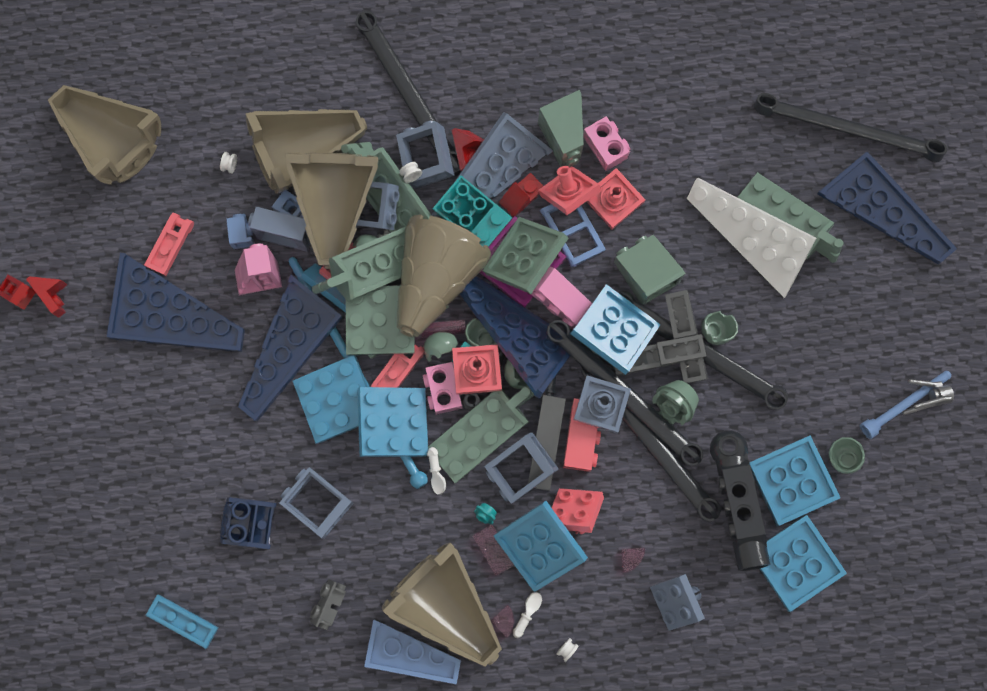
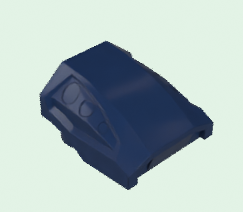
M227 497L222 516L220 544L270 549V533L274 509L277 503Z

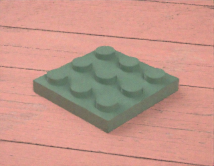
M519 217L482 271L487 276L531 294L569 238L562 232Z
M381 286L354 299L346 300V355L415 354V336L408 337L400 332L401 329L397 328L398 289L401 286Z

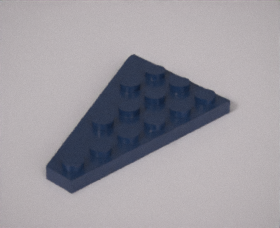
M120 253L107 338L242 352L245 333L243 328L125 253Z
M475 276L460 293L461 297L534 395L540 399L570 355L558 344L548 340L546 328L549 323ZM550 327L552 338L562 340L561 335Z

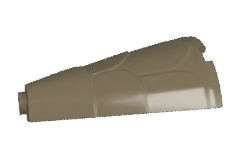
M65 85L48 99L60 126L67 133L88 172L102 183L111 184L112 181L121 183L133 177L148 163L157 148L155 141L157 136H161V121L158 114L152 110Z
M319 109L318 111L289 110L246 113L248 133L252 136V147L269 187L276 194L293 186L285 164L286 153H342V145L355 143L365 135V130H367L366 121L363 117L360 118L357 110Z
M286 153L285 164L297 195L296 199L305 220V229L319 265H324L325 269H330L329 259L348 251L357 230L356 224L366 203V196L378 168V157L346 153Z
M414 215L409 219L405 228L401 287L398 289L397 328L401 329L400 332L408 337H418L445 312L446 306L465 289V286L487 265L491 257V251L488 246L479 244L481 240L479 237L455 223L434 216H430L429 219H423L424 216Z
M451 543L444 544L436 550L438 552L436 556L428 555L402 579L390 593L393 597L392 600L389 602L387 599L384 602L382 611L389 618L420 632L422 636L445 645L448 650L486 667L487 664L491 665L498 659V653L502 648L488 613L483 610L474 584L470 581L458 550Z

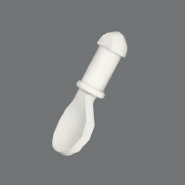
M431 447L427 452L431 468L430 472H432L431 485L436 494H441L446 489V481L439 473L441 468L439 467L438 451L436 448Z
M534 592L526 599V612L521 614L516 628L513 629V636L515 638L523 636L525 628L529 621L532 620L530 616L541 606L542 597L539 593Z

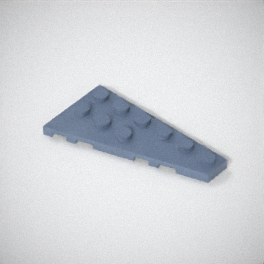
M503 112L460 175L490 199L492 196H497L520 178L524 171L534 167L538 160L545 155L548 156L553 150L511 116ZM435 211L432 213V216L441 218Z

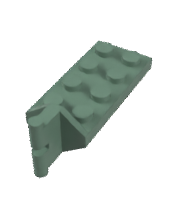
M370 142L344 144L341 146V151L346 154L377 156L378 168L372 182L389 183L399 186V200L396 207L397 220L394 224V230H389L391 233L406 227L409 219L414 215L424 216L423 219H429L432 216L410 184L405 183L403 180L404 176L400 175V170L383 147L374 151ZM370 188L366 198L379 215L382 189Z
M757 172L737 198L817 238L806 259L817 251L827 257L830 262L835 263L841 252L843 241L829 234L834 226V222Z
M406 227L330 258L331 278L314 285L312 292L318 294L336 287L343 297L349 301L401 278Z
M524 387L510 399L503 390L492 392L428 446V449L431 447L437 449L439 464L454 483L461 480L529 422L519 408L532 398L534 393L530 388Z

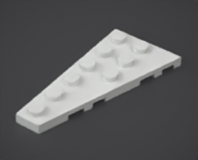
M697 178L687 199L785 298L817 238Z

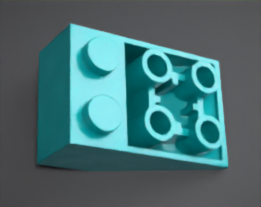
M461 175L433 207V210L442 219L470 231L481 239L480 245H487L488 247L512 219L508 213Z

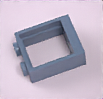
M436 121L424 122L423 126L407 128L403 130V133L396 135L402 166L413 162L409 142L431 134L434 137L439 165L421 170L422 175L417 180L409 183L413 188H419L454 176L445 129Z
M372 182L370 188L382 189L378 222L358 220L356 226L394 230V224L397 220L396 207L399 200V186L389 183Z
M256 207L254 213L250 214L248 225L257 239L306 252L309 251L311 243L305 229L306 223L304 218Z
M533 433L525 435L484 466L487 470L488 478L493 483L496 482L501 489L499 492L503 499L511 504L559 470ZM524 445L544 473L515 494L496 466Z
M309 467L307 470H301L295 478L297 482L294 486L286 488L281 494L282 500L280 504L318 536L325 539L353 505V502ZM312 477L341 500L320 526H317L291 504Z

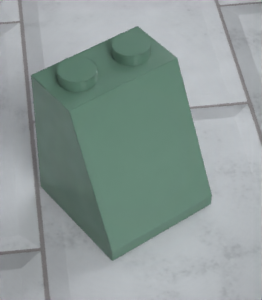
M580 90L543 106L539 110L538 125L550 148L553 150V154L560 167L574 166L581 158L584 142Z
M654 234L648 238L646 235L639 238L635 242L636 245L630 249L624 247L619 250L614 260L615 265L636 298L643 305L678 285L686 274Z

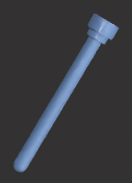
M944 371L930 382L941 381L943 384L951 378V373ZM922 386L877 419H867L861 423L860 429L868 439H872L879 434L881 426L926 396L930 390H933V387Z

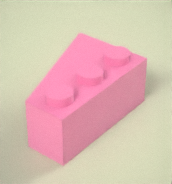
M253 244L250 248L243 250L235 268L239 295L282 287L278 261L267 245Z
M553 267L548 268L531 293L551 313L563 319L562 321L570 329L576 327L592 304Z

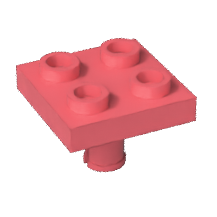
M569 166L560 167L557 170L558 176L539 189L540 196L566 215L601 191L600 185L573 166L570 168Z
M616 168L598 183L601 191L586 201L611 229H614L645 202V199Z
M498 345L452 348L456 395L502 391Z
M559 488L552 509L568 531H574L576 534L578 532L580 534L592 533L604 496L602 492Z

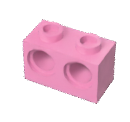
M607 116L584 129L583 138L605 171L628 159L630 153L629 144L625 139L620 138L616 124L613 121L610 122ZM604 131L607 136L600 137L597 135V132ZM616 149L619 154L611 155L608 150Z
M453 363L427 367V374L423 375L425 388L430 387L432 396L427 397L430 410L435 409L436 414L462 409L460 395H456ZM437 373H443L446 379L442 383H436L433 377ZM443 394L451 398L447 405L438 403V398Z

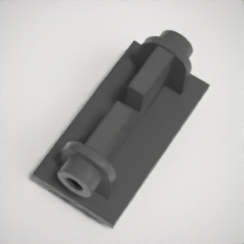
M328 579V582L323 584L320 590L321 598L318 605L313 607L310 618H312L310 622L316 627L319 625V627L328 630L329 626H332L338 611L330 607L332 604L340 607L346 594L345 585L336 583L331 579Z

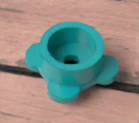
M482 503L480 506L477 505L474 510L476 518L482 523H489L491 525L494 523L497 512L490 505Z

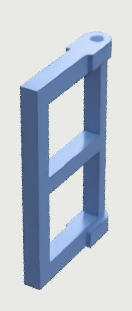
M552 204L542 208L540 212L549 227L559 231L550 216V213L558 210V208ZM579 206L576 211L583 222L562 233L568 237L587 228L597 247L574 258L565 243L562 251L569 261L571 268L606 250L582 206Z

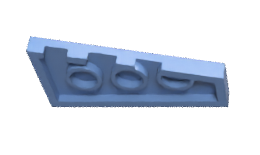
M375 619L373 620L364 667L457 684L460 659Z

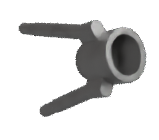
M909 379V384L933 387V390L929 392V401L916 404L913 408L904 410L902 414L906 415L929 407L952 403L954 400L953 389L949 385L943 386L941 381L929 382Z

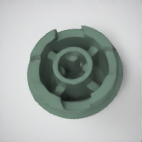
M676 380L659 387L652 401L653 404L657 403L661 410L659 414L670 424L673 425L677 422L684 425L692 420L699 403V398L689 384Z

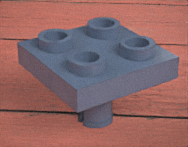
M586 376L573 420L618 433L631 389Z
M686 574L650 587L668 631L705 619L698 604V601L701 599V593L694 594L700 590L695 586L691 587Z

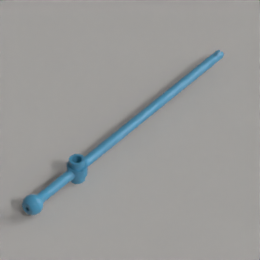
M291 257L289 264L296 277L312 291V286L301 279L304 271L297 259ZM335 327L331 331L330 336L342 357L345 359L352 356L346 355V344ZM401 457L411 475V485L418 489L427 484V475L417 469L412 458Z

